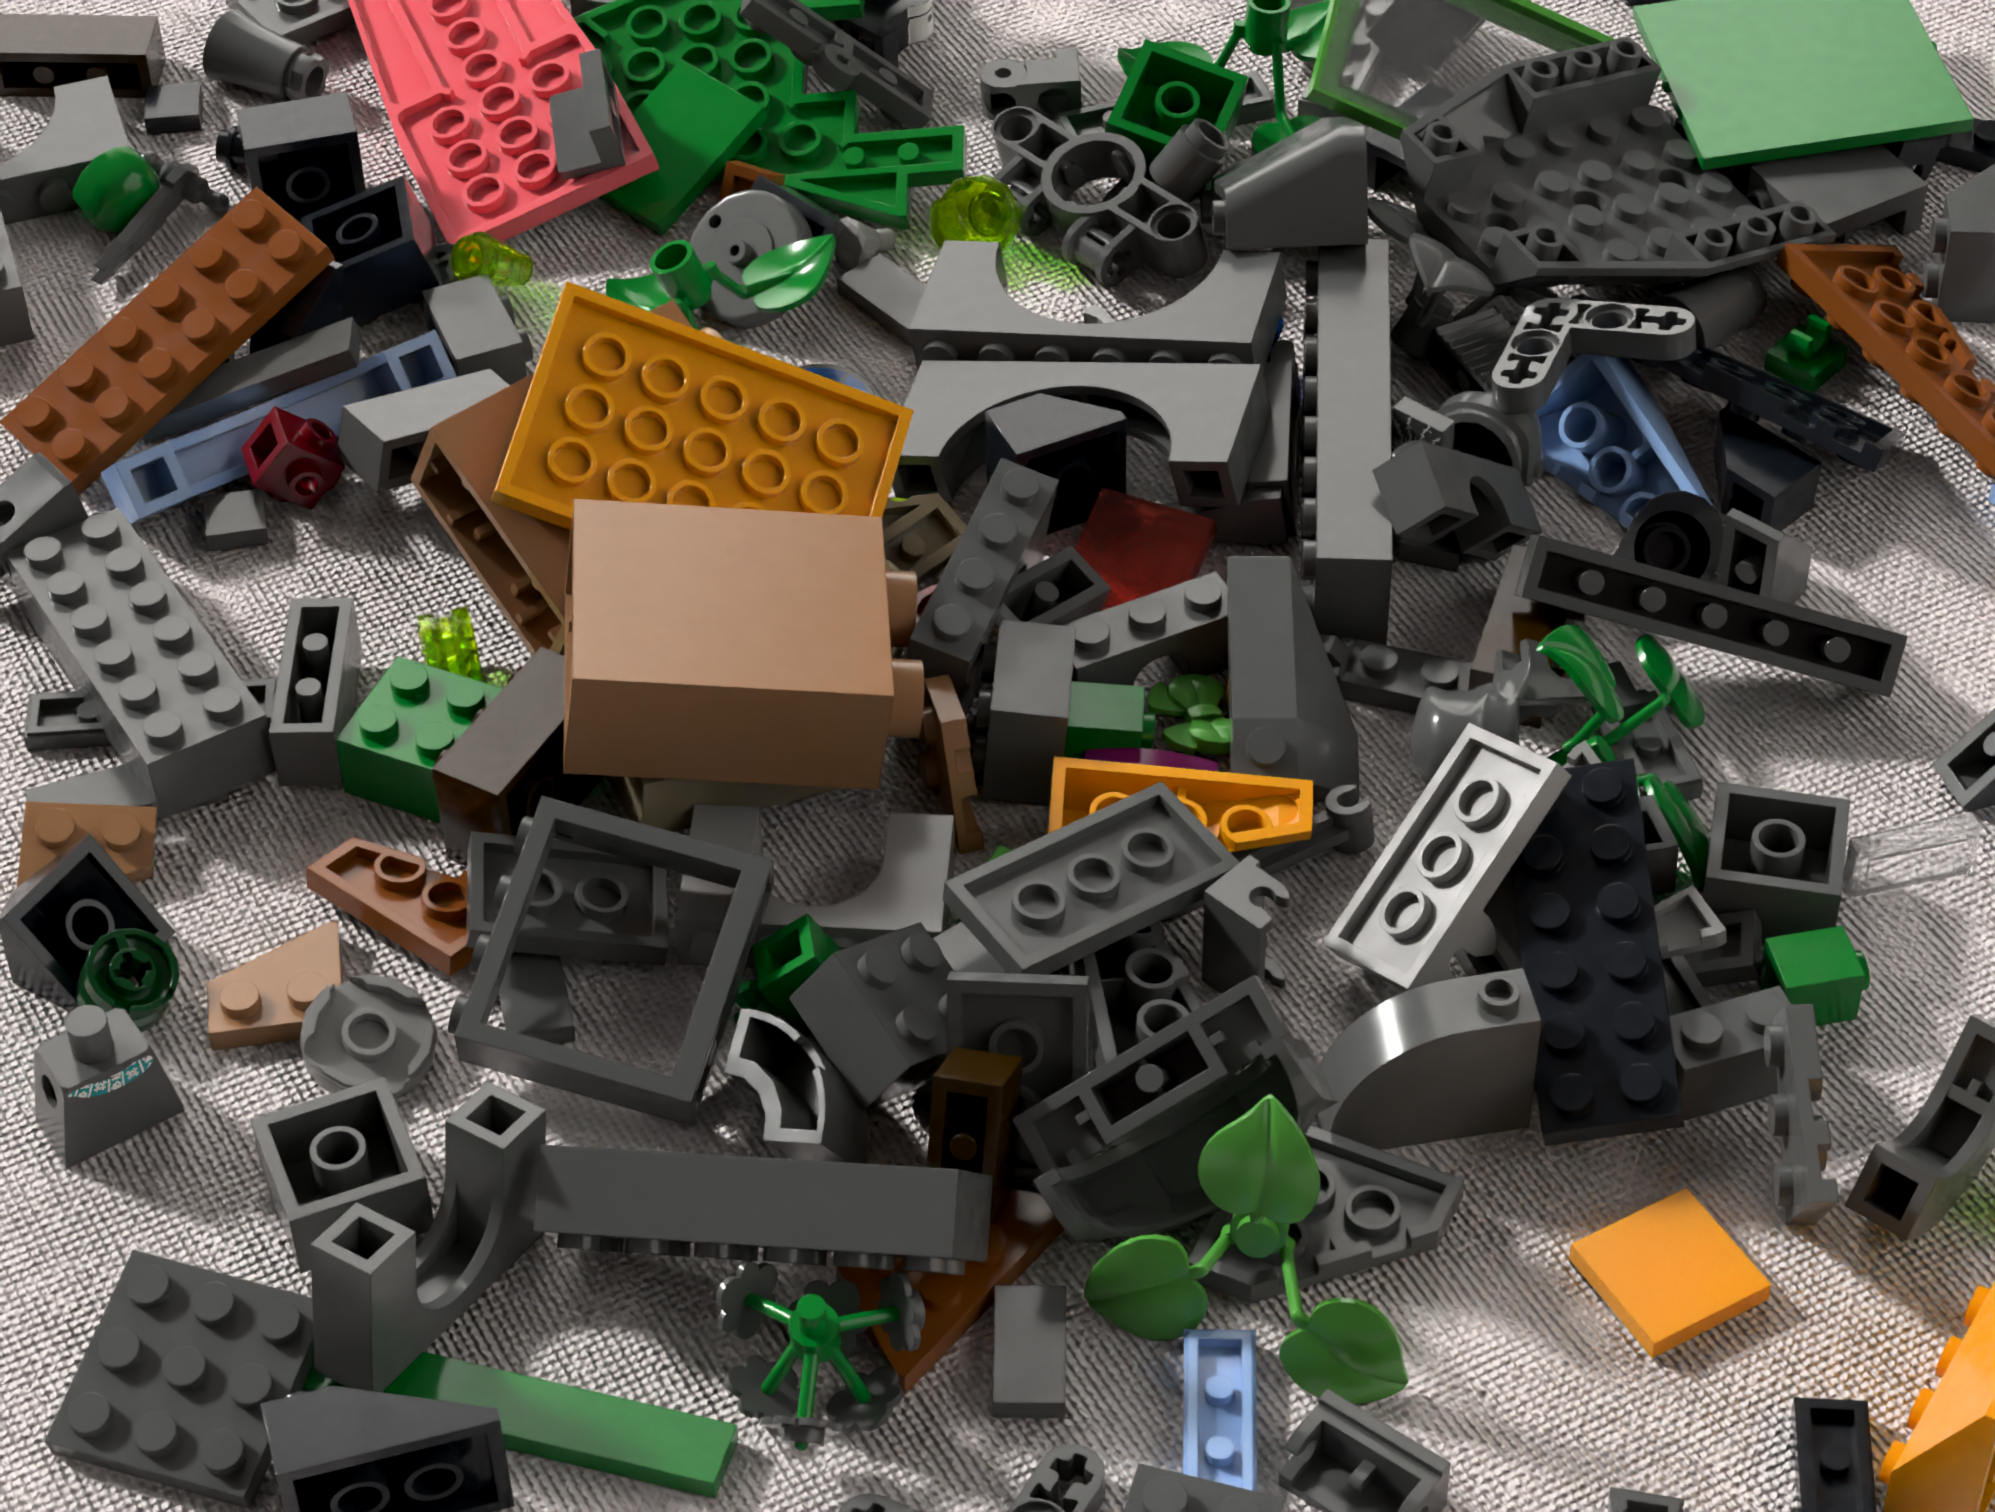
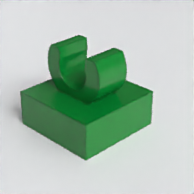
M1810 314L1807 317L1806 326L1799 323L1766 352L1764 370L1814 393L1845 366L1848 347L1830 339L1832 325L1814 314Z

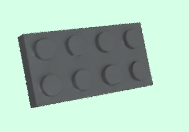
M1161 781L944 882L943 901L1007 973L1048 975L1204 900V891L1240 862Z

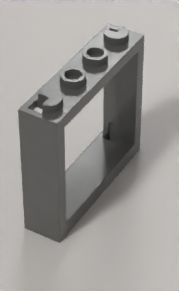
M541 796L534 818L524 816L518 828L514 844V854L519 855V859L512 876L502 875L497 885L492 904V913L498 916L490 936L481 934L475 945L470 964V973L476 974L470 993L468 996L458 995L450 1014L448 1032L454 1034L459 1061L693 1127L753 950L752 946L755 944L774 888L773 860ZM554 838L735 888L671 1077L487 1025Z

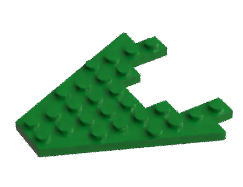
M614 0L573 17L594 48L601 49L612 79L632 114L681 59L762 105L768 118L730 161L738 160L786 175L784 180L785 186L796 190L825 209L900 230L910 229L911 187L966 183L967 136L964 125L859 133L860 102L857 91L807 94L808 65L799 61L792 54L789 47L771 35L763 36L754 31L747 24L745 18L740 15L742 0ZM798 0L827 21L863 18L864 0ZM726 165L717 174L716 179L723 180Z

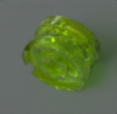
M466 606L451 609L449 616L436 618L433 613L416 617L417 623H419L417 627L422 654H424L426 665L483 682L476 639Z

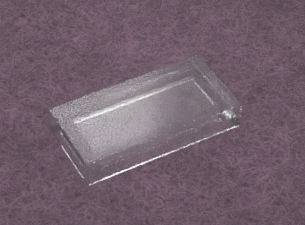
M1973 812L1851 837L1844 866L1843 886L1851 899L1971 874L1982 828Z

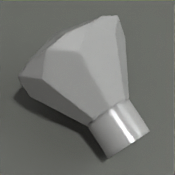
M849 217L840 219L845 226L836 240L834 256L837 263L846 272L871 259L877 252L892 250L895 247V234L891 228L874 230Z

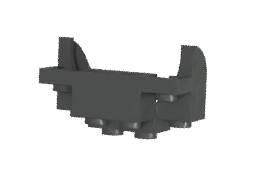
M1253 975L1012 1118V1121L1042 1173L1041 1176L1033 1181L1055 1217L1077 1242L1099 1243L1104 1239L1137 1237L1166 1232L1194 1223L1215 1212L1221 1211L1222 1209L1208 1198L1200 1185L1198 1162L1202 1150L1217 1131L1244 1115L1265 1096L1273 1095L1284 1106L1298 1124L1304 1136L1317 1114L1339 1101L1304 1040L1293 1037L1259 976ZM1249 1064H1251V1065H1250L1249 1067H1247L1244 1071H1242V1072L1240 1071V1070L1243 1069L1244 1067H1246V1066H1248ZM1111 1146H1116L1104 1153L1099 1154L1100 1152L1104 1151L1105 1149Z

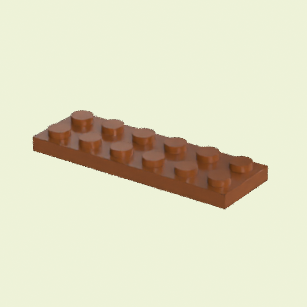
M256 186L0 421V424L32 456L37 452L45 456L72 482L79 496L101 476V472L122 457L323 271L335 257L326 244Z

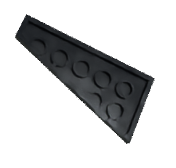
M1583 293L1570 298L1599 301ZM1697 342L1693 353L1682 359L1660 361L1630 358L1650 368L1660 369L1661 367L1681 377L1683 382L1695 388L1728 400L1725 408L1738 416L1756 422L1762 417L1782 427L1780 432L1787 437L1811 446L1817 444L1835 453L1839 459L1872 472L1877 471L1897 455L1906 435V432Z

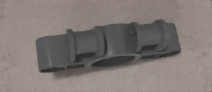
M1025 106L1005 109L993 120L991 131L1003 168L990 180L985 190L984 206L987 211L996 216L1005 215L1017 223L1020 232L1030 237L1040 235L1053 224L1055 231L1063 240L1061 246L1063 258L1073 265L1083 264L1095 272L1099 282L1109 287L1121 283L1143 262L1172 278L1193 276L1205 266L1208 253L1197 212L1189 204L1151 182L1144 155L1132 140L1119 134L1107 132L1090 133L1077 137L1035 110ZM1121 178L1128 184L1127 187L1121 190L1119 195L1099 204L1079 205L1074 201H1067L1075 190L1087 182L1097 179Z

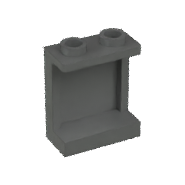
M1878 144L1757 163L1750 166L1745 197L1760 210L1802 200L1807 206L1816 211L1818 217L1837 234L1836 237L1882 219L1904 236L1921 228L1928 184L1885 146Z

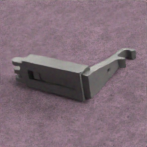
M1279 340L1272 344L1270 362H1266L1263 371L1272 410L1248 478L1250 491H1247V486H1245L1239 507L1180 506L1179 501L1157 506L1104 511L1096 516L1091 523L1094 548L1099 556L1108 550L1107 539L1121 534L1141 533L1143 547L1150 552L1155 549L1158 540L1269 545L1288 543V536H1297L1301 442V385L1298 378L1297 362L1295 361L1294 344L1291 341Z

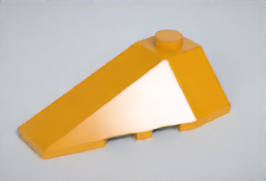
M1054 756L1046 835L1162 781L1229 852L1311 839L1313 780Z

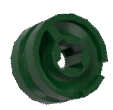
M137 928L116 929L102 935L90 948L86 961L80 971L75 987L79 1007L95 1005L102 1008L105 1013L114 1008L125 1009L142 1033L154 1027L164 1016L169 1001L176 991L180 976L177 958L168 944L153 933ZM121 974L130 975L136 979L139 987H134L133 982L126 980L124 977H116Z

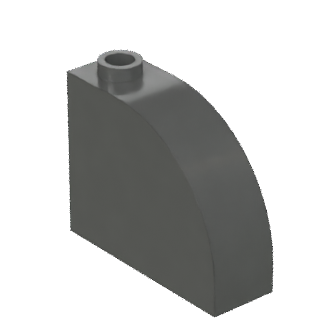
M1524 969L1460 977L1423 985L1384 1001L1356 1019L1336 1038L1319 1064L1322 1074L1339 1101L1317 1114L1316 1119L1319 1128L1379 1150L1529 1128L1541 1018Z

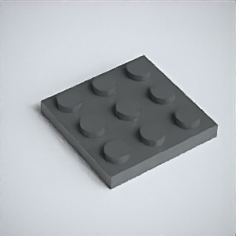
M132 1250L44 1442L53 1454L251 1509L272 1460L260 1404L282 1399L291 1393L302 1391L314 1363L312 1298Z

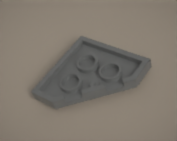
M1312 1125L1309 1127L1305 1137L1318 1165L1320 1192L1313 1210L1302 1221L1290 1224L1287 1234L1296 1243L1293 1255L1299 1289L1438 1247L1463 1198L1465 1180ZM1224 1210L1213 1213L1188 1258L1189 1267L1198 1263L1219 1238L1222 1227L1231 1224L1233 1213ZM1232 1244L1227 1248L1206 1276L1196 1279L1201 1285L1249 1303L1286 1293L1279 1254L1274 1253L1263 1258H1253L1242 1253L1236 1244Z

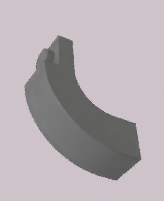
M1970 1015L1928 1099L1912 1122L1899 1136L1891 1141L1874 1145L1844 1205L1845 1207L1906 1241L1921 1237L1927 1233L1953 1207L1973 1182L1995 1148V1023L1980 1015Z

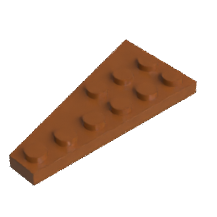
M1786 243L1775 263L1791 278V286L1803 296L1813 299L1827 313L1826 319L1834 328L1849 334L1863 348L1862 354L1867 361L1880 369L1886 370L1900 384L1899 390L1901 394L1909 401L1922 406L1938 421V430L1947 438L1960 443L1976 458V467L1986 476L1995 479V385L1989 379L1982 378L1979 381L1972 372L1977 359L1941 308L1921 299L1920 294L1925 286L1917 274L1908 272L1905 275L1902 272L1899 264L1904 256L1896 245Z

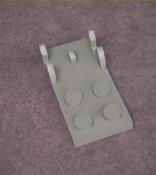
M1468 723L1322 944L1343 960L1362 968L1404 992L1430 983L1457 978L1450 971L1449 964L1452 956L1458 950L1462 949L1474 957L1493 955L1497 946V935L1493 923L1483 912V909L1572 775L1557 762Z

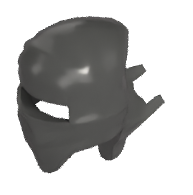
M1524 639L1520 641L1522 661H1520L1519 654L1505 650L1496 652L1493 683L1478 686L1473 690L1446 691L1433 686L1426 688L1418 705L1412 726L1410 747L1413 763L1422 773V778L1426 785H1428L1468 723L1520 746L1519 725L1531 715L1550 720L1558 715L1563 707L1562 704L1582 703L1588 701L1572 679L1561 678L1551 669L1548 657L1536 651L1540 642Z

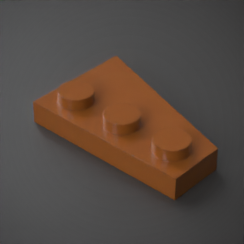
M355 837L350 838L306 867L307 888L448 976H452L471 962L474 948H466L467 871L464 870L458 878L426 869L425 858Z

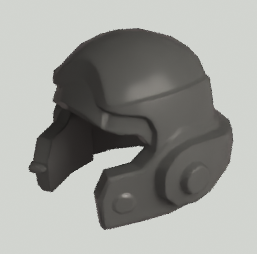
M1465 391L1453 395L1438 409V413L1455 421L1453 450L1517 468L1524 485L1527 487L1531 486L1536 479L1541 478L1543 475L1545 462L1543 461L1542 428L1536 411L1527 414L1504 413L1496 407L1493 401V391Z

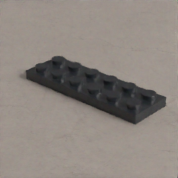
M1634 758L1564 768L1572 775L1511 867L1522 968L1524 969L1541 1018L1535 1080L1541 1132L1545 1146L1685 1127Z

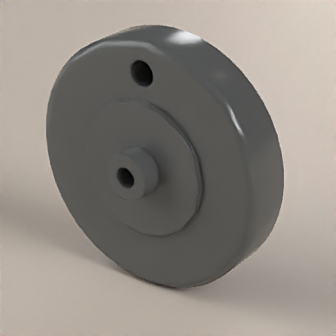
M744 190L725 197L710 208L697 224L689 243L703 265L709 261H715L722 273L738 284L745 285L742 280V274L744 269L753 260L773 249L813 238V235L803 214L791 203L767 191ZM715 280L712 281L710 299L700 307L705 313L715 319L738 328L759 327L776 320L787 312H761L755 306L753 297L741 299Z

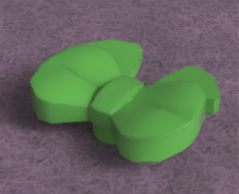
M1199 674L1181 675L1172 678L1168 686L1163 682H1158L1148 692L1146 698L1147 711L1164 716L1184 717L1185 723L1164 729L1162 740L1173 750L1191 756L1195 755L1196 751L1211 755L1230 753L1229 719L1222 717V711L1218 707L1223 697L1224 689L1223 685L1212 676Z

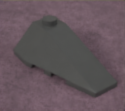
M1227 556L1230 773L1313 780V802H1325V797L1334 788L1354 784L1357 788V798L1359 801L1358 735L1291 557Z

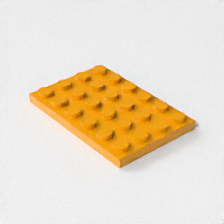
M566 281L491 502L571 530L574 499L883 517L914 410Z

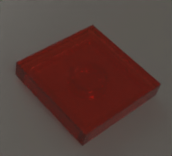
M1102 487L1075 550L1112 588L1102 610L1197 578L1217 527L1214 519Z

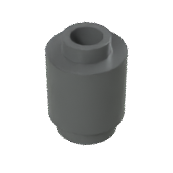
M1201 118L1194 119L1190 125H1182L1149 165V172L1153 178L1151 182L1185 203H1191L1226 162L1225 153L1230 148L1228 139L1217 127Z

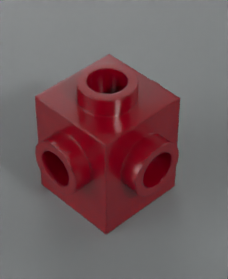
M276 406L272 408L241 448L253 486L263 489L277 501H291L310 510L314 508L326 491H330L336 486L341 473L345 469L344 463L337 457L338 445L336 443V435L325 423L315 418L303 419Z

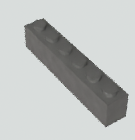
M1530 535L1514 595L1886 697H1891L1908 637L1903 634L1541 535Z

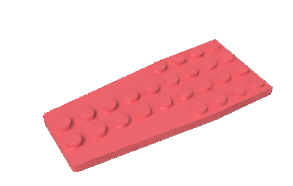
M348 0L398 145L446 243L458 245L465 253V259L660 169L651 147L616 86L626 165L569 180L561 179L557 169L549 99L552 95L583 87L579 54L595 50L561 0Z

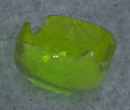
M988 174L965 176L964 179H956L943 196L933 201L931 205L930 234L940 250L944 240L1000 242L1001 252H1003L1014 240L1020 228L1021 213L1019 202L1007 184Z

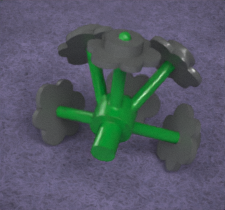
M749 1259L741 1262L736 1273L726 1278L717 1290L716 1303L722 1309L718 1316V1328L727 1333L733 1332L736 1337L746 1340L750 1339L758 1331L762 1317H769L789 1327L790 1343L777 1362L768 1364L762 1357L751 1355L745 1360L743 1366H734L729 1370L725 1383L728 1390L739 1398L737 1406L740 1412L747 1417L760 1419L761 1426L781 1430L780 1442L795 1445L798 1451H805L808 1447H823L825 1435L847 1434L855 1431L858 1427L863 1431H873L881 1427L889 1418L893 1407L899 1404L904 1397V1392L900 1385H898V1373L891 1366L879 1367L869 1375L863 1372L857 1373L847 1357L852 1355L856 1349V1334L866 1331L869 1326L879 1324L885 1332L889 1333V1340L895 1351H914L919 1348L921 1341L920 1330H922L925 1324V1307L919 1292L915 1288H911L910 1281L905 1272L896 1271L891 1273L890 1276L880 1279L879 1289L882 1298L879 1299L877 1309L864 1311L858 1308L861 1302L860 1290L853 1282L848 1280H839L833 1282L830 1286L822 1280L811 1281L804 1289V1296L792 1302L788 1308H785L776 1303L775 1295L772 1293L778 1281L776 1267L766 1262L757 1264ZM798 1358L803 1360L800 1391L795 1389L798 1385V1377L792 1369ZM830 1360L846 1384V1389L834 1394L826 1405V1411L831 1419L835 1420V1423L829 1420L813 1418L818 1364Z

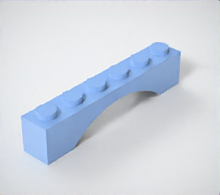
M432 330L362 360L356 368L306 385L252 409L116 462L100 474L116 508H119L129 523L133 525L249 476L241 448L274 406L306 420L308 418L318 419L325 423L334 432L336 438H338L344 405L455 378L456 374L436 330Z

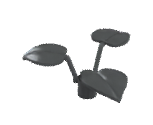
M1368 198L1369 218L1385 233L1410 246L1418 269L1412 290L1405 299V303L1408 306L1390 333L1391 339L1411 355L1420 359H1429L1434 328L1475 314L1497 296L1512 297L1518 305L1525 309L1538 300L1561 298L1550 287H1494L1481 270L1455 256L1449 248L1440 243L1418 220L1416 212L1392 202ZM1445 291H1457L1479 297L1458 314L1452 316L1451 313L1455 306L1443 295Z

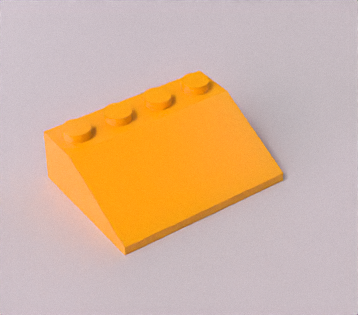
M1995 1281L1991 1289L1979 1285L1975 1290L1963 1319V1325L1970 1327L1964 1339L1962 1340L1952 1335L1945 1345L1935 1371V1376L1942 1378L1935 1392L1925 1387L1920 1391L1907 1422V1428L1913 1430L1907 1444L1894 1440L1885 1456L1878 1475V1481L1888 1485L1882 1512H1987L1995 1496Z

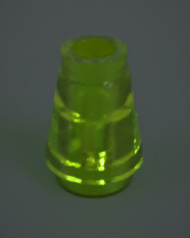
M479 231L461 237L451 252V268L460 280L488 274L494 287H521L530 280L533 273V264L528 255L521 253L486 232Z

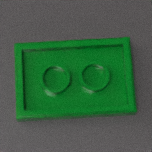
M681 59L632 114L651 147L660 169L598 198L663 236L724 168L727 161L732 159L768 118L764 107Z

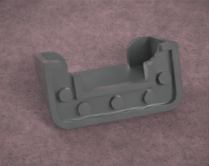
M1323 117L1211 179V190H1202L1200 192L1201 224H1211L1213 236L1224 235V244L1227 249L1368 244L1367 146L1364 125L1348 117Z

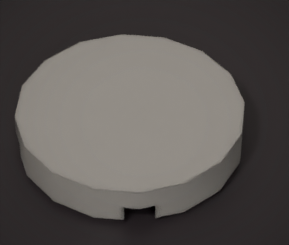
M372 974L351 977V982L342 983L335 987L334 983L320 991L305 1011L300 1033V1047L305 1068L321 1088L334 1093L385 1077L394 1100L419 1085L432 1067L437 1042V1029L434 1018L432 1020L431 1014L426 1009V1002L419 993L395 978Z

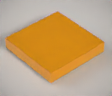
M1687 1187L1572 1243L1570 1248V1261L1651 1358L1769 1300L1771 1283Z

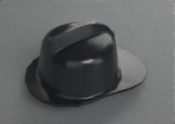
M1687 491L1665 492L1650 499L1636 514L1613 555L1710 582L1719 567L1724 525L1718 511L1705 498Z

